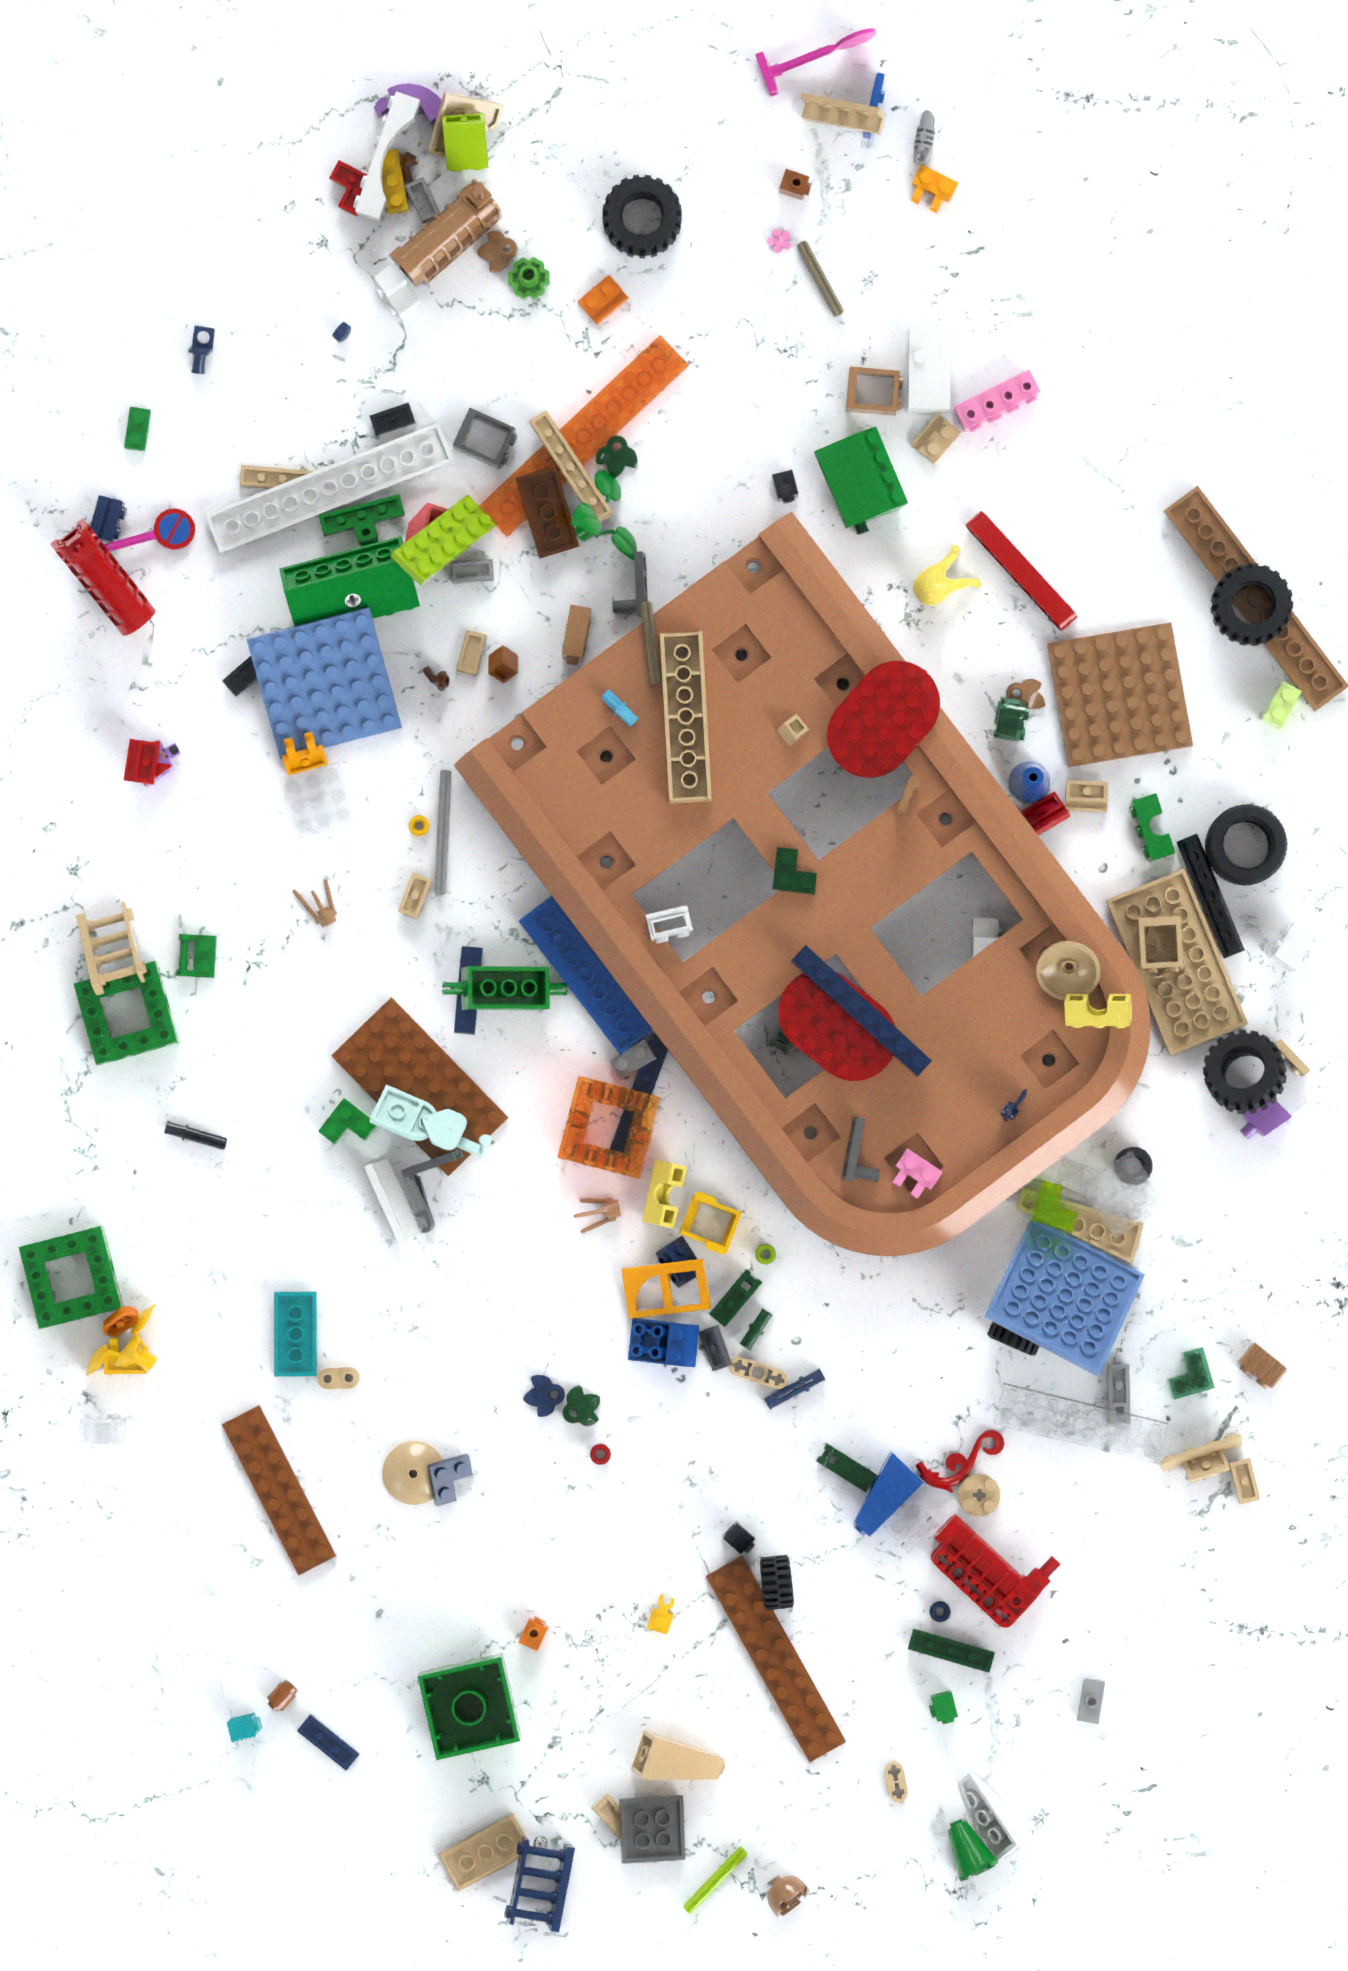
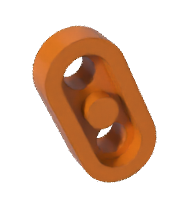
M124 1306L103 1321V1332L108 1336H119L138 1322L137 1309L131 1306Z

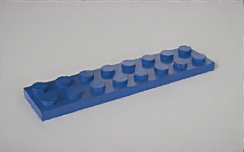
M552 896L519 920V923L620 1055L653 1031Z

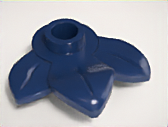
M1027 1089L1022 1090L1015 1103L1009 1101L1000 1114L1004 1121L1007 1122L1009 1119L1013 1121L1020 1111L1017 1107L1027 1096Z
M534 1375L531 1377L534 1388L525 1394L523 1401L537 1407L538 1417L549 1416L553 1413L555 1406L564 1400L565 1391L560 1385L553 1384L549 1377ZM553 1390H556L559 1394L555 1399L550 1395Z

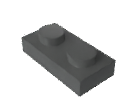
M716 1325L699 1331L712 1371L733 1365L719 1326Z

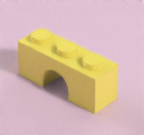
M1067 994L1064 1002L1065 1024L1073 1028L1093 1026L1094 1028H1103L1105 1026L1125 1028L1130 1026L1132 1020L1131 994H1109L1107 1007L1102 1010H1097L1090 1005L1088 994Z
M655 1160L642 1222L674 1228L678 1208L670 1205L669 1193L675 1186L683 1187L687 1166Z

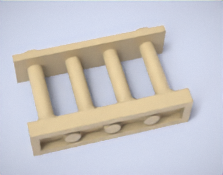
M125 901L120 902L122 913L91 921V919L87 920L84 913L76 915L89 977L96 996L104 994L103 985H106L108 981L137 973L141 983L145 982L144 973H147L144 961L140 960L131 922L135 918L132 908H127ZM125 920L127 930L96 939L91 936V932H94V929ZM129 938L130 948L103 956L96 955L95 953L99 946ZM133 956L135 964L133 966L105 974L99 971V967H102V964Z

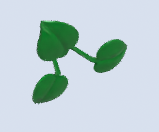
M601 469L598 471L594 478L595 485L599 492L606 496L605 501L607 504L610 499L615 502L619 501L621 498V488L617 480L605 470ZM582 502L576 507L571 519V525L576 526L575 532L581 541H587L593 536L598 538L601 535L612 534L611 539L615 547L624 555L634 560V552H637V545L633 535L626 528L619 526L616 528V531L614 529L601 531L598 517L595 516V512L589 504Z

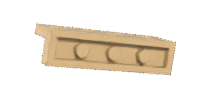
M802 92L800 99L805 103L801 116L803 120L881 135L886 114L879 107Z

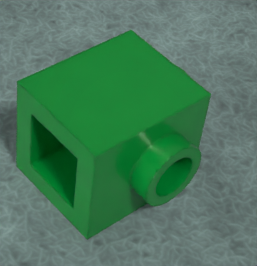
M949 1690L930 1695L932 1705H929L931 1717H936L937 1722L942 1721V1724L954 1722V1718L958 1717L952 1691Z

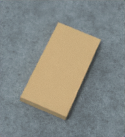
M514 1813L438 1853L459 1892L518 1860L519 1855L516 1854L517 1844L522 1841V1836H526Z

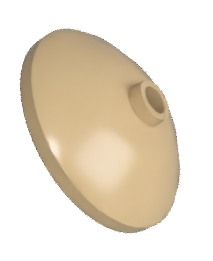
M1072 941L1058 942L1049 946L1040 955L1036 967L1037 979L1042 989L1050 996L1064 1001L1067 994L1089 995L1098 985L1101 973L1100 963L1093 951L1083 944ZM1066 963H1072L1073 966L1068 967Z
M409 1441L398 1445L388 1454L383 1464L382 1478L387 1491L392 1497L404 1504L419 1505L433 1499L427 1465L442 1461L443 1459L435 1448L424 1442ZM410 1470H415L417 1472V1476L415 1478L410 1477Z

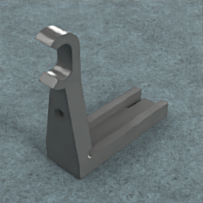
M461 1149L450 1151L444 1155L401 1170L404 1181L418 1209L415 1216L423 1215L428 1225L427 1228L425 1227L421 1230V1233L433 1230L435 1222L428 1205L421 1176H417V1173L463 1157Z

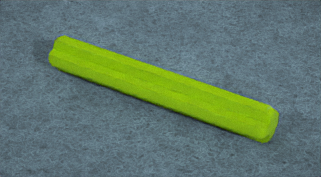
M741 1846L738 1847L684 1904L683 1908L689 1914H692L748 1855L747 1851Z

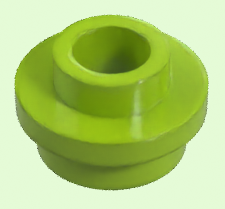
M770 1244L759 1245L755 1251L756 1260L764 1265L772 1263L776 1258L775 1248ZM763 1250L769 1251L770 1255L768 1258L762 1257L761 1253Z

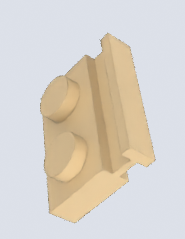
M937 413L911 446L932 464H935L959 436L961 431Z
M1066 780L1065 807L1068 811L1107 812L1108 782Z

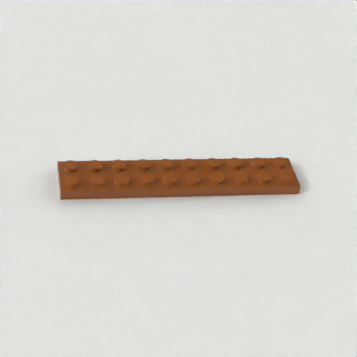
M743 1555L706 1575L708 1582L809 1763L844 1744L846 1740L775 1612L773 1610H766L764 1607L763 1591Z

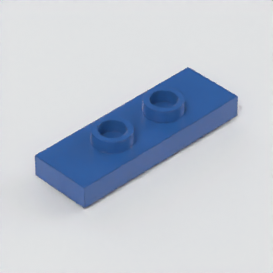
M878 72L876 74L869 106L878 107V103L883 104L885 91H882L885 77L883 73ZM863 132V138L870 139L872 133Z

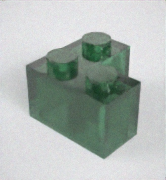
M1197 1347L1180 1352L1186 1373L1166 1378L1171 1399L1175 1400L1215 1388L1204 1348Z

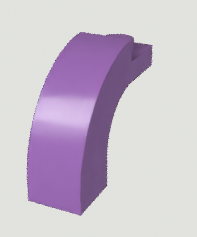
M409 83L395 85L387 89L389 96H394L397 91L420 99L421 105L419 110L424 113L431 126L435 124L441 99L433 91L424 86ZM390 97L379 99L375 103L376 105L373 106L378 119L389 113L390 108H387Z

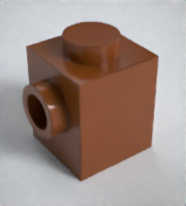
M785 169L779 193L803 200L804 195H809L812 186L811 183H808L810 176Z

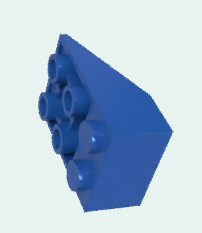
M632 1318L628 1360L695 1367L700 1325Z

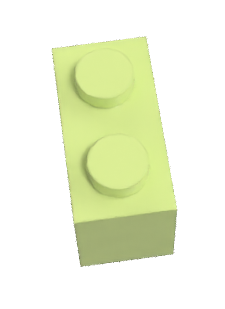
M1283 681L1260 721L1280 730L1302 691Z

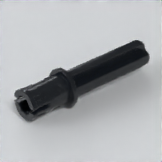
M169 1120L167 1121L164 1134L180 1137L182 1141L187 1139L224 1150L227 1145V1138L190 1128L188 1124L184 1126Z

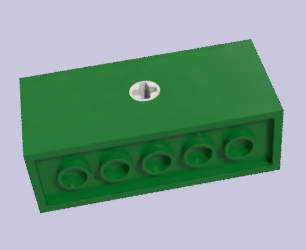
M402 536L279 568L284 594L294 626L368 606L370 607L373 619L419 607L420 603L414 579L391 557V554L404 544Z

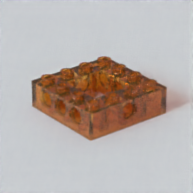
M578 1076L557 1158L641 1179L662 1097ZM593 1102L634 1112L624 1153L594 1144L583 1143L584 1138L588 1134L587 1126L590 1115L594 1111Z

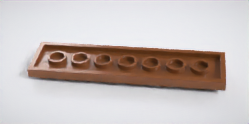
M258 1405L221 1424L298 1576L336 1557L337 1555L261 1406Z

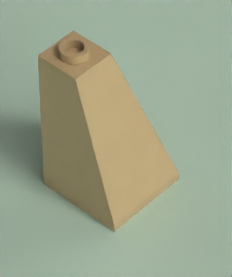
M644 1730L631 1771L645 1780H718L719 1776L724 1772L725 1759L715 1753Z

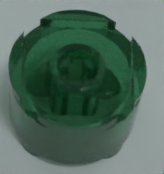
M1000 696L995 714L994 724L997 726L996 730H993V738L1016 742L1024 740L1026 729L1023 722L1028 720L1030 710L1028 708L1029 703L1026 700Z

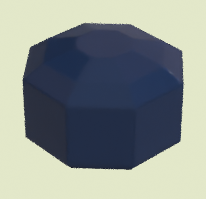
M342 322L336 328L332 337L339 343L345 341L352 331L351 326L346 322Z

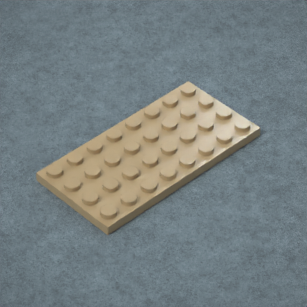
M1185 869L1106 900L1125 949L1142 979L1149 1007L1169 1056L1248 1025ZM1181 916L1184 967L1178 968L1179 972H1166V969H1157V973H1145V970H1139L1136 919ZM1175 926L1144 927L1146 963L1177 962Z

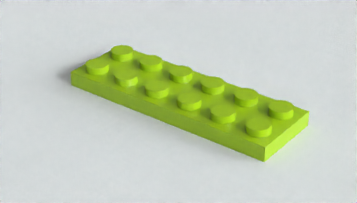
M466 495L391 554V557L421 586L494 529L497 523L469 495Z

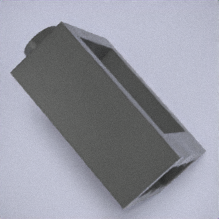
M469 407L452 446L453 449L499 469L501 464H506L509 457L507 450L509 446H514L518 435L515 434V427ZM476 419L508 433L496 460L464 446Z

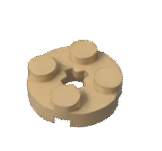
M973 1474L960 1484L958 1501L962 1508L970 1515L986 1516L994 1512L1000 1502V1489L996 1481L988 1475ZM978 1489L985 1493V1497L981 1498V1501H977V1498L973 1497V1493H977Z

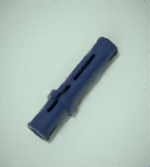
M819 1368L805 1377L800 1376L799 1380L765 1397L764 1400L771 1410L804 1391H810L809 1388L826 1379Z

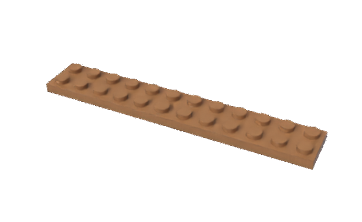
M1198 485L1163 511L1217 583L1231 569H1235L1243 564L1251 565V563H1256ZM1249 585L1240 588L1232 600L1233 605L1248 624H1258L1264 621L1271 611L1269 596L1257 586ZM1291 610L1292 615L1287 626L1279 635L1265 643L1264 646L1294 686L1302 691L1301 695L1315 712L1348 688V684Z

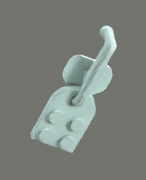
M388 1085L385 1086L369 1120L370 1123L407 1139L421 1141L429 1138L433 1145L442 1149L452 1150L457 1147L482 1158L487 1156L492 1140L490 1135L484 1134L479 1138V1143L481 1144L479 1145L463 1138L462 1134L466 1128L467 1121L462 1114L450 1109L436 1112L434 1107L428 1102Z

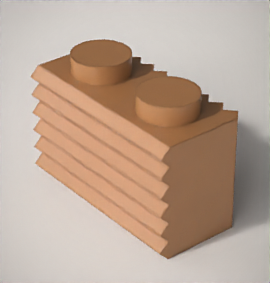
M1255 1342L1251 1343L1237 1361L1241 1365L1239 1369L1248 1376L1253 1374L1257 1378L1255 1382L1264 1389L1267 1386L1273 1389L1288 1370Z

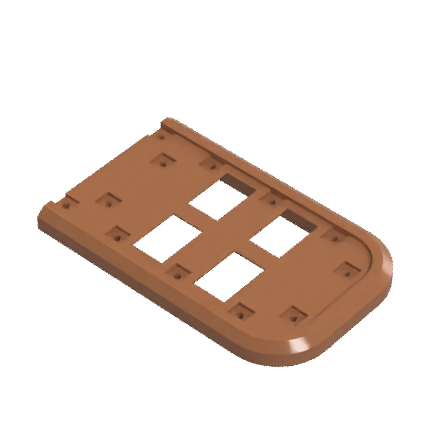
M790 512L759 533L756 539L728 560L723 561L653 614L661 676L660 633L672 634L702 631L712 802L669 804L663 684L651 685L643 622L524 710L521 715L490 738H485L469 750L454 764V767L793 1216L808 1230L835 1246L866 1255L902 1256L919 1253L953 1239L1113 1118L1134 1091L1146 1063L1151 1031L1150 1010L1142 979L1125 949L941 707L934 727L904 760V764L913 776H918L921 780L919 788L911 796V798L915 799L909 813L905 812L904 816L896 814L899 800L818 860L770 797L768 792L828 748L827 729L831 716L863 677L874 667L882 663L905 661L793 512ZM754 562L760 566L758 572L753 573L748 570V565ZM738 651H744L747 654V659L739 661L736 659L735 654ZM840 680L847 681L849 684L848 689L840 690L837 687V682ZM611 690L623 703L626 702V706L639 717L630 728L617 714L614 715V711L602 700L601 697L606 691ZM797 714L810 730L789 746L777 732V729ZM516 739H520L524 743L520 750H515L511 746L512 742ZM604 752L611 753L613 756L610 762H603L600 759L601 754ZM940 815H948L951 819L950 824H941L939 821ZM732 819L736 821L773 871L775 869L777 847L798 849L796 871L817 873L814 895L777 891L684 962L681 961L668 942L657 944L656 940L651 941L646 920L647 914L632 895ZM972 852L1023 920L921 996L870 928ZM602 858H611L613 861L611 867H602L600 864ZM654 925L655 933H659V930ZM1063 941L1077 942L1092 950L1100 963L1101 973L1098 985L1088 995L1089 1003L1093 1008L1102 1010L1107 1007L1109 994H1131L1132 1020L1130 1026L1125 1028H1115L1114 1026L1073 1028L1072 1026H1066L1065 1001L1047 994L1037 979L1036 967L1042 951L1055 943ZM807 945L824 962L836 954L864 992L886 1009L895 1027L928 1056L932 1062L917 1078L894 1056L879 1074L861 1081L842 1080L823 1070L785 1099L734 1030L780 997L787 985L794 978L802 974L791 963V960ZM1066 963V966L1071 967L1073 964ZM705 992L714 994L715 999L712 1003H705L702 996ZM1044 1055H1051L1054 1062L1052 1066H1045L1042 1059ZM1027 1089V1096L1017 1107L1020 1111L1013 1121L1011 1119L1007 1122L1004 1121V1118L1000 1115L1009 1101L1015 1103L1022 1090ZM853 1117L865 1118L857 1165L879 1169L880 1173L877 1182L854 1178L853 1182L841 1180ZM813 1127L816 1130L817 1135L814 1139H808L805 1136L806 1128ZM907 1148L943 1172L933 1188L929 1190L925 1187L917 1199L911 1196L910 1193L918 1182L907 1175L900 1187L892 1183L900 1171L895 1165Z

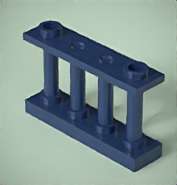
M522 1836V1841L517 1844L516 1854L519 1857L510 1904L505 1907L504 1918H507L506 1921L509 1925H514L515 1917L546 1922L550 1931L559 1933L575 1847L565 1843L563 1844V1849L560 1848L559 1850L530 1846V1840ZM527 1854L558 1859L560 1861L559 1870L549 1871L525 1867ZM523 1875L554 1880L556 1883L555 1891L544 1892L521 1888ZM519 1896L550 1901L552 1904L551 1912L546 1914L517 1909Z

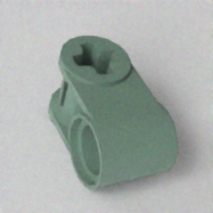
M781 1026L776 1030L768 1044L770 1047L774 1046L783 1051L785 1056L793 1045L784 1035ZM779 1039L780 1041L786 1043V1046L781 1044L777 1040Z

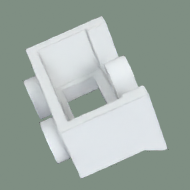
M687 905L646 915L651 941L656 940L657 944L669 941L668 937L677 935V939L690 936L689 932L693 931ZM684 916L686 926L655 933L653 923Z

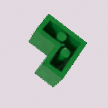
M343 1098L318 1132L336 1145L348 1129L366 1141L377 1125L370 1123L369 1116Z

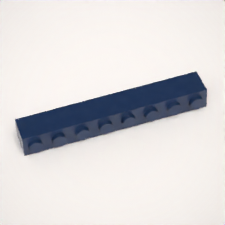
M807 945L791 960L794 966L916 1078L932 1062L928 1056Z

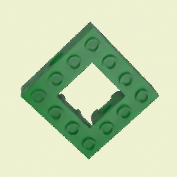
M151 961L145 963L147 973H144L145 982L141 983L137 973L108 981L106 985H103L104 994L96 996L90 979L73 984L96 1065H104L180 1043L158 962ZM140 987L151 1027L111 1039V1029L107 1025L104 1012H106L105 1007L100 1002V998L113 997L114 994L134 991L135 988Z
M104 1226L18 1247L39 1329L124 1307ZM85 1252L96 1293L54 1303L56 1294L55 1291H52L49 1279L50 1270L44 1262Z

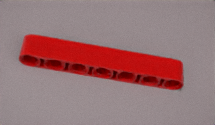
M980 511L965 524L969 532L1060 631L1066 629L1078 618L1073 609L984 512Z

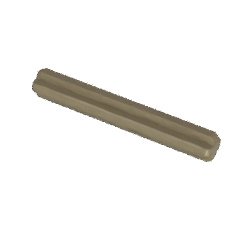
M805 240L798 243L797 249L833 316L841 315L844 309L808 242Z
M648 601L641 603L649 673L651 685L662 684L654 615L652 603Z

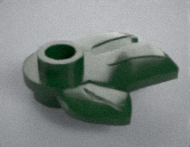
M618 435L612 436L608 440L607 445L600 448L596 454V464H606L608 472L614 478L623 472L625 466L636 468L638 464L636 452L628 447L626 440L622 436ZM614 443H620L621 448L615 450L613 448Z
M580 1385L573 1387L566 1395L567 1404L562 1410L564 1420L571 1424L579 1422L584 1426L595 1424L599 1421L594 1411L600 1404V1396L596 1394L584 1395ZM571 1409L576 1410V1416L570 1414Z

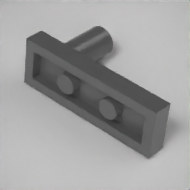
M639 551L634 552L636 599L613 601V613L637 612V615L642 617L641 603L648 602L646 554Z
M852 1118L841 1180L853 1182L854 1178L877 1182L879 1179V1169L857 1165L865 1118Z

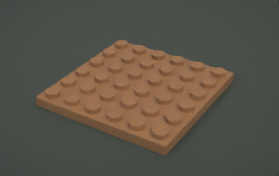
M1171 622L1047 643L1068 768L1193 746Z

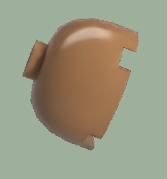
M777 1876L770 1882L771 1888L767 1893L768 1905L777 1917L780 1914L784 1916L801 1903L799 1901L802 1895L806 1897L810 1890L796 1876H784L782 1878Z

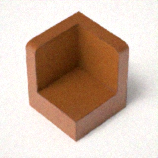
M504 645L489 655L488 674L503 684L518 673V655Z

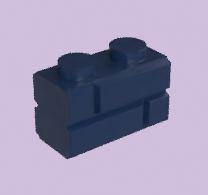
M99 495L90 527L101 541L106 543L114 542L115 539L119 540L122 528L119 527L121 519H125L127 508L124 507L125 503L123 501Z

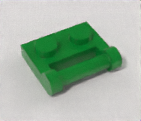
M179 934V970L176 971V976L215 978L217 936ZM189 941L195 942L193 970H187Z

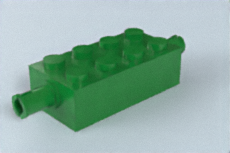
M467 966L461 968V982L443 981L442 988H451L442 990L443 995H461L462 1010L544 1011L550 1009V995L566 996L568 991L559 990V988H568L565 982L550 983L549 967Z

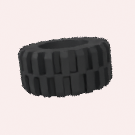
M639 174L633 175L632 179L626 177L621 180L619 185L615 184L612 187L611 193H608L605 198V204H603L602 209L604 231L608 236L609 242L615 245L619 252L622 253L624 251L627 253V256L632 258L634 255L639 256V259H645V256L651 255V258L655 257L657 253L661 251L664 253L668 250V246L670 244L673 245L677 234L680 232L682 209L679 198L672 191V187L669 184L665 185L663 180L658 177L653 179L651 175L646 174L645 177H639ZM637 199H648L656 203L662 213L659 227L655 231L643 235L629 231L623 223L622 214L624 208L630 202Z
M1258 563L1239 565V567L1228 571L1216 585L1210 601L1212 602L1210 611L1214 617L1213 622L1215 626L1218 625L1220 628L1219 632L1222 635L1228 636V640L1231 642L1236 641L1239 642V645L1243 646L1247 644L1251 646H1258L1261 643L1265 644L1279 635L1287 626L1292 615L1291 610L1293 609V601L1291 600L1293 594L1291 589L1289 590L1287 587L1288 582L1286 579H1282L1278 571L1270 570V567L1267 565L1258 566ZM1244 586H1257L1264 590L1270 598V614L1264 621L1258 624H1248L1241 621L1233 611V597Z
M1239 1030V1034H1234L1232 1031L1227 1033V1038L1223 1039L1220 1037L1217 1039L1218 1044L1216 1046L1211 1045L1208 1049L1210 1055H1205V1066L1203 1067L1205 1084L1220 1106H1225L1226 1110L1230 1112L1236 1110L1238 1114H1245V1111L1254 1114L1257 1113L1256 1109L1258 1108L1262 1110L1267 1109L1269 1102L1274 1104L1278 1100L1276 1095L1282 1094L1284 1090L1282 1084L1286 1083L1287 1079L1285 1074L1287 1071L1286 1065L1276 1044L1273 1041L1271 1042L1266 1035L1262 1034L1260 1036L1257 1031L1253 1030L1250 1033H1247L1246 1030ZM1243 1056L1259 1058L1264 1065V1072L1257 1083L1247 1088H1235L1228 1084L1225 1075L1229 1065L1234 1060Z

